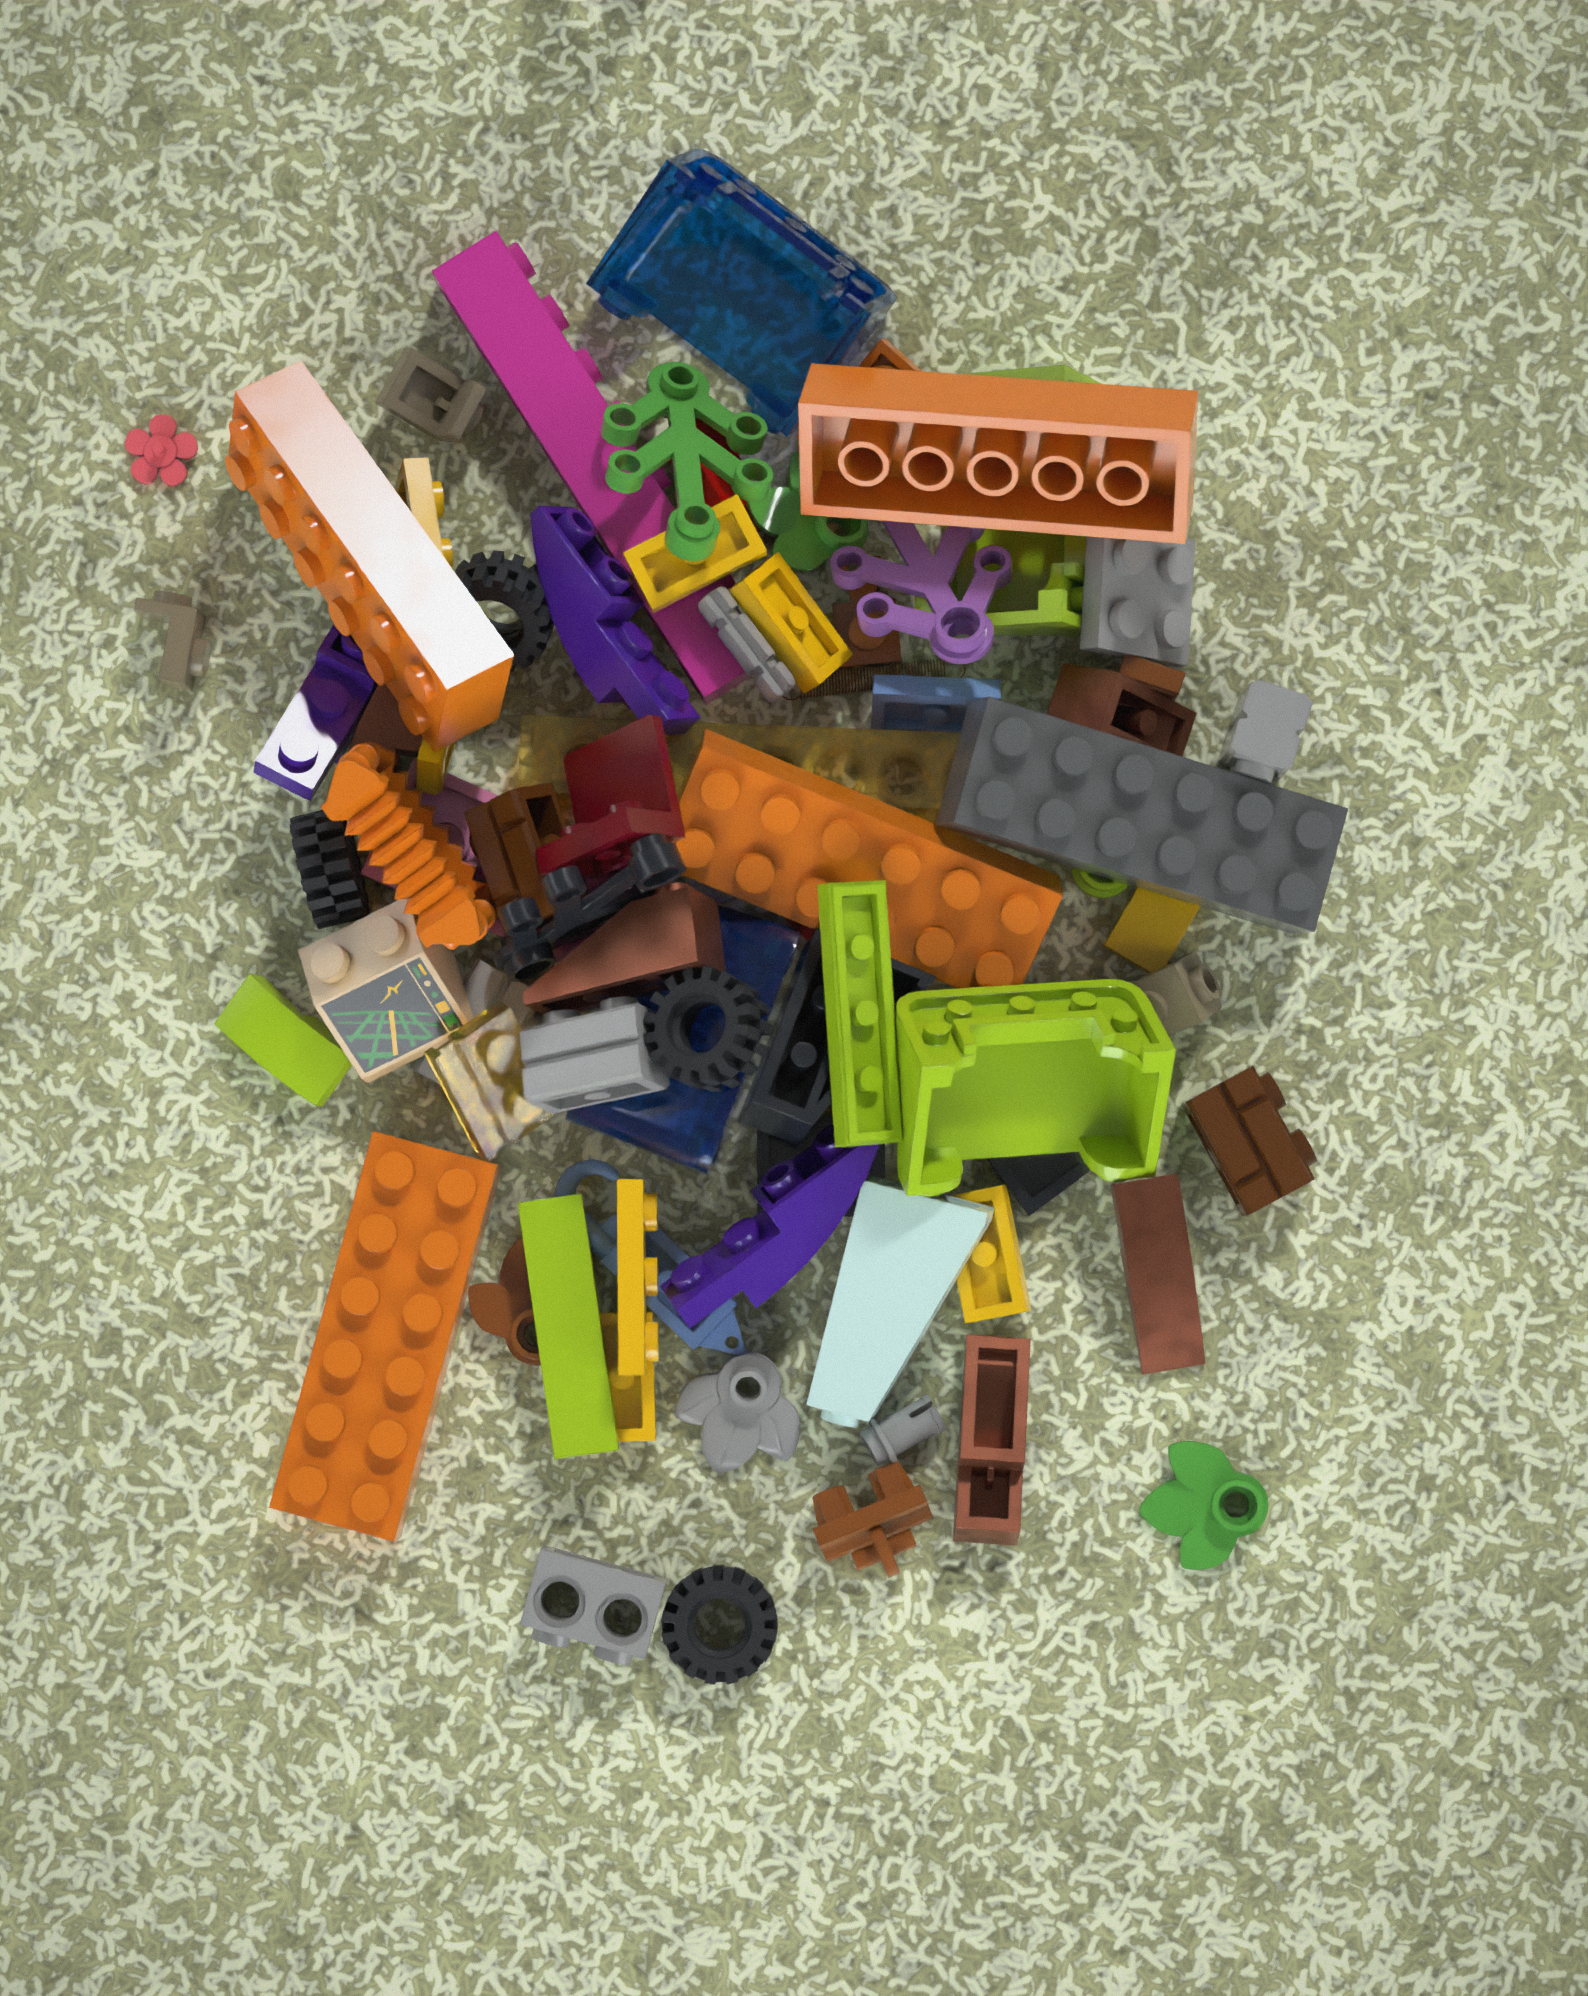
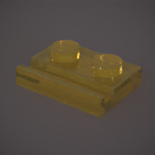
M501 1001L496 1002L448 1035L449 1041L439 1048L434 1049L431 1047L424 1052L476 1154L487 1161L495 1158V1151L507 1143L510 1145L515 1144L557 1114H552L530 1105L524 1098L522 1069L525 1068V1064L521 1060L519 1035L522 1028L512 1008Z

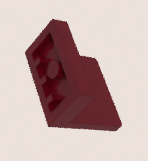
M646 715L564 757L563 764L575 824L559 831V839L535 851L540 875H548L557 869L567 866H577L582 878L597 879L627 865L628 860L631 858L629 847L641 838L656 833H663L666 835L668 842H677L686 837L660 716Z

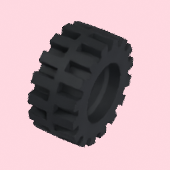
M493 550L490 559H487L484 553L480 552L473 554L469 563L464 559L457 566L454 573L475 602L487 600L500 602L513 609L520 617V622L510 624L496 622L490 618L488 620L514 654L510 673L514 672L517 663L522 669H525L532 665L535 657L539 659L543 654L555 625L548 609L537 565L534 563L530 568L524 566L525 557L514 554L513 559L508 560L505 559L504 551Z

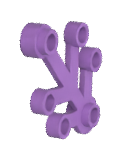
M881 521L906 566L869 556L863 549L857 546L841 547L831 556L832 579L838 587L854 590L866 583L925 598L933 612L894 604L893 600L884 593H869L859 600L856 607L858 626L864 634L872 637H881L892 630L929 639L934 653L942 660L953 664L975 662L985 656L991 649L994 640V630L991 620L985 613L996 589L1006 586L1012 578V559L1010 553L1005 548L996 545L981 548L974 556V577L962 601L957 600L950 588V584L968 544L981 538L985 532L984 528L947 526L936 552L932 556L914 523ZM847 564L860 566L857 570L850 572L841 569ZM988 564H999L1002 566L997 571L983 569ZM872 611H883L886 613V615L877 619L866 616ZM959 634H966L970 636L962 639L953 638L954 636Z

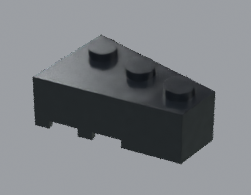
M816 928L800 954L772 1028V1036H769L766 1044L769 1047L766 1057H762L760 1060L759 1069L755 1073L738 1118L740 1123L794 1145H798L832 1105L821 934L819 928ZM891 958L894 1010L900 997L912 992L926 991L937 976Z

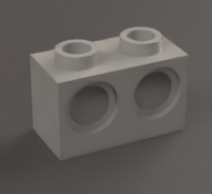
M543 1545L539 1552L519 1625L533 1628L531 1639L560 1648H568L570 1639L595 1645L593 1656L609 1662L630 1666L632 1656L645 1659L667 1579ZM554 1582H566L572 1585L579 1596L577 1611L568 1616H557L551 1613L544 1603V1591L548 1585ZM617 1599H628L634 1602L641 1611V1625L630 1633L614 1631L608 1625L605 1616L606 1608L611 1602Z

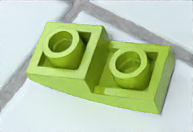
M249 974L214 1023L259 1065L315 1106L323 1107L352 1066L328 1027L318 1017L303 1015L261 975Z

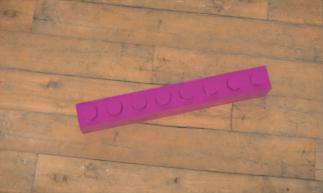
M494 231L433 269L432 273L440 291L580 510L594 524L597 531L596 535L611 557L621 562L630 572L633 579L631 585L644 601L642 607L704 704L707 705L753 676V674L750 676L746 674L718 637L717 633L720 631L718 627L711 628L699 612L698 603L704 596L718 587L723 586L729 590L736 584L731 574L655 613L649 607L623 556V552L666 531L670 514L675 509L663 490L670 486L671 482L663 468L660 467L644 479L642 487L637 492L629 494L620 493L607 485L605 473L610 455L618 450L637 451L633 444L626 447L615 446L608 443L601 435L600 430L606 408L620 402L615 400L609 405L606 403L595 385L603 380V376L592 357L584 347L574 352L562 334V331L570 327L560 307L550 294L540 300L528 279L534 276L536 272L520 245L514 242L506 247L498 232ZM620 470V471L625 472V473H631V472L626 471V470Z

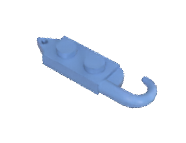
M595 1159L578 1161L567 1168L558 1179L553 1197L576 1194L579 1183L585 1177L591 1175H600L610 1181H616L620 1176L619 1171L607 1162ZM585 1210L591 1252L618 1277L617 1214L611 1216L600 1225ZM659 1227L658 1231L646 1232V1257H658L660 1286L670 1278L673 1270L681 1262L690 1257ZM660 1287L658 1288V1296H646V1305L693 1350L697 1346H702L735 1355L746 1353L734 1310L738 1303L733 1298L689 1328ZM734 1336L738 1339L739 1343L736 1348L731 1349L726 1345L728 1337Z

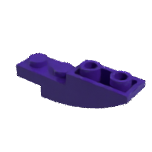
M538 506L530 514L533 548L539 578L545 592L550 615L562 644L579 676L597 703L626 702L638 719L646 715L660 716L665 735L685 734L701 717L688 701L689 692L683 682L674 674L666 671L651 651L653 645L648 635L636 624L629 622V619L644 604V601L631 585L633 579L630 572L621 562L608 555L595 537L597 531L594 524L584 513L573 507Z
M334 624L317 650L313 668L256 758L253 773L310 802L334 763L338 764L339 759L345 754L351 744L357 725L378 687V684L372 679L366 669L363 652L351 635L343 636Z
M830 1124L819 1132L810 1147L795 1158L781 1161L772 1166L762 1177L761 1183L750 1190L763 1210L753 1217H747L734 1223L725 1232L720 1242L701 1256H693L681 1262L673 1270L670 1278L659 1286L689 1328L693 1327L741 1290L754 1307L757 1308L781 1289L810 1261L849 1210L869 1173L879 1144L835 1147L834 1126Z

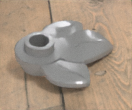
M757 1352L733 1355L722 1365L719 1372L695 1376L682 1388L676 1403L674 1414L676 1418L690 1424L703 1425L701 1436L703 1454L708 1464L717 1473L728 1472L740 1467L753 1456L757 1447L774 1458L788 1461L794 1454L799 1440L800 1421L798 1411L780 1393V1372L771 1359ZM743 1377H752L759 1382L761 1389L755 1394L748 1395L739 1390L737 1382Z

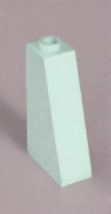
M870 1175L865 1179L859 1191L806 1404L822 1409L820 1417L823 1420L842 1426L858 1427L859 1419L869 1422L879 1412L992 1221L995 1207L945 1194L934 1197L922 1195L906 1196L900 1182Z

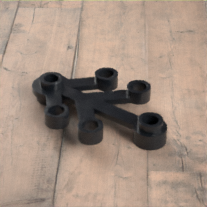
M656 833L641 838L629 847L631 858L627 862L628 866L582 899L581 895L586 892L587 888L577 866L563 867L546 875L541 880L549 903L553 905V920L537 931L536 928L543 923V917L533 897L518 899L501 908L498 914L507 935L500 941L502 948L493 956L497 969L505 970L509 981L512 982L531 979L548 971L557 962L553 953L554 949L590 936L629 902L653 896L655 888L669 884L679 878L686 871V866L675 842H668L666 835L663 833Z

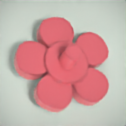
M156 415L149 424L152 437L146 431L136 428L131 430L125 439L126 450L131 455L140 457L132 463L131 474L138 482L147 485L156 480L160 469L161 479L167 486H178L187 479L188 471L185 465L177 460V458L181 460L193 459L198 453V443L195 437L188 432L176 435L177 424L171 416Z

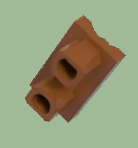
M893 1462L880 1467L868 1475L878 1502L854 1511L844 1485L834 1486L812 1497L818 1526L813 1528V1532L827 1562L851 1553L858 1571L882 1561L888 1578L900 1574L894 1556L917 1547L909 1528L934 1518L921 1485H913L899 1462Z

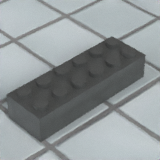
M988 696L969 702L935 826L1288 933L1315 932L1348 808Z

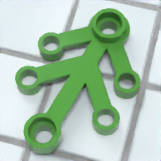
M668 362L656 366L649 373L646 384L647 394L632 405L616 403L606 408L600 432L608 443L615 446L626 447L634 444L638 439L639 431L661 416L668 419L669 428L635 452L632 450H618L612 453L608 460L605 481L611 489L625 494L634 493L642 487L643 481L647 476L672 459L677 509L670 514L664 537L665 545L678 558L687 561H701L713 554L720 531V524L713 509L704 502L700 463L732 486L733 492L738 494L739 498L749 502H758L768 496L774 474L772 468L760 459L747 458L740 461L697 429L695 416L725 436L728 446L736 453L742 455H754L762 450L768 427L765 420L759 415L751 412L734 414L709 396V382L698 369L682 362ZM620 470H626V471H629V472H631V473H625V472H622V471H620Z

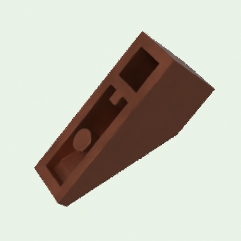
M669 883L655 888L653 896L629 902L523 992L524 1005L542 1014L556 1010L584 1012L600 1008V1002L609 998H639L654 994L655 991H667L669 989L664 981L671 975L684 981L682 970L689 967L702 971V966H709L726 972L718 902L695 890L687 883Z

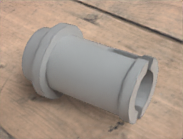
M927 1394L878 1422L873 1417L868 1422L869 1427L859 1432L877 1466L886 1461L890 1463L898 1462L896 1457L898 1454L937 1433L946 1431L935 1405L931 1406L933 1403Z

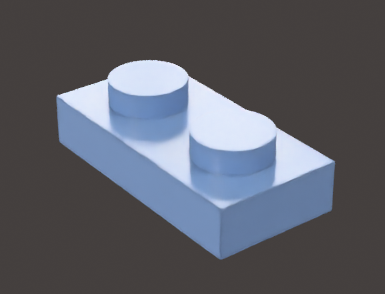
M873 674L871 736L959 739L969 702L988 696L1001 700V679Z

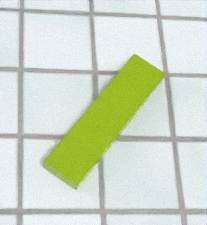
M886 880L817 884L835 1147L903 1142Z
M583 1194L518 1203L554 1460L619 1450Z

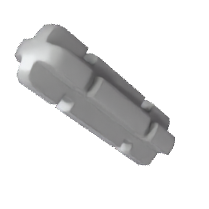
M721 586L712 590L698 603L699 612L711 628L718 627L720 630L717 633L718 637L748 676L753 674L756 677L755 685L766 700L774 702L782 698L795 686L794 676L782 661L778 663L775 661V651L746 613L739 614L737 611L739 604L727 588Z

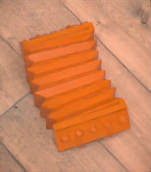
M366 741L353 746L348 753L339 759L335 767L327 800L320 806L332 821L348 820L344 836L360 835L357 851L373 850L368 865L385 866L382 883L398 884L394 900L408 899L403 913L419 915L416 934L426 948L432 944H444L447 949L453 950L458 948L459 945H471L482 939L486 935L487 930L494 924L496 911L490 903L491 892L486 879H473L479 862L463 861L465 845L450 843L451 826L434 823L437 807L421 804L423 789L407 788L408 771H393L396 760L394 752L372 741Z

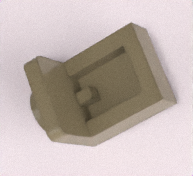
M404 348L375 403L438 441L456 443L461 436H468L479 422L484 408L480 400L486 391V387L477 381L462 379L413 348Z
M155 591L153 600L136 598L134 611L142 619L169 623L158 679L167 687L192 691L195 676L204 678L210 661L211 641L202 639L206 616L198 608L191 607V597L182 594Z
M1195 951L1130 982L1141 988L1147 995L1168 1036L1203 1022L1222 1007L1219 1000L1220 988L1218 980L1212 969L1207 964L1201 962Z

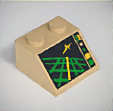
M399 899L298 950L315 1009L360 1078L367 1083L477 1030L453 950L447 949L444 944H432L426 948L416 934L419 915L403 913L408 899Z

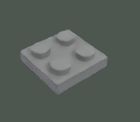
M1087 536L1080 649L1123 658L1124 655L1137 656L1167 667L1188 666L1195 540L1186 539V544Z

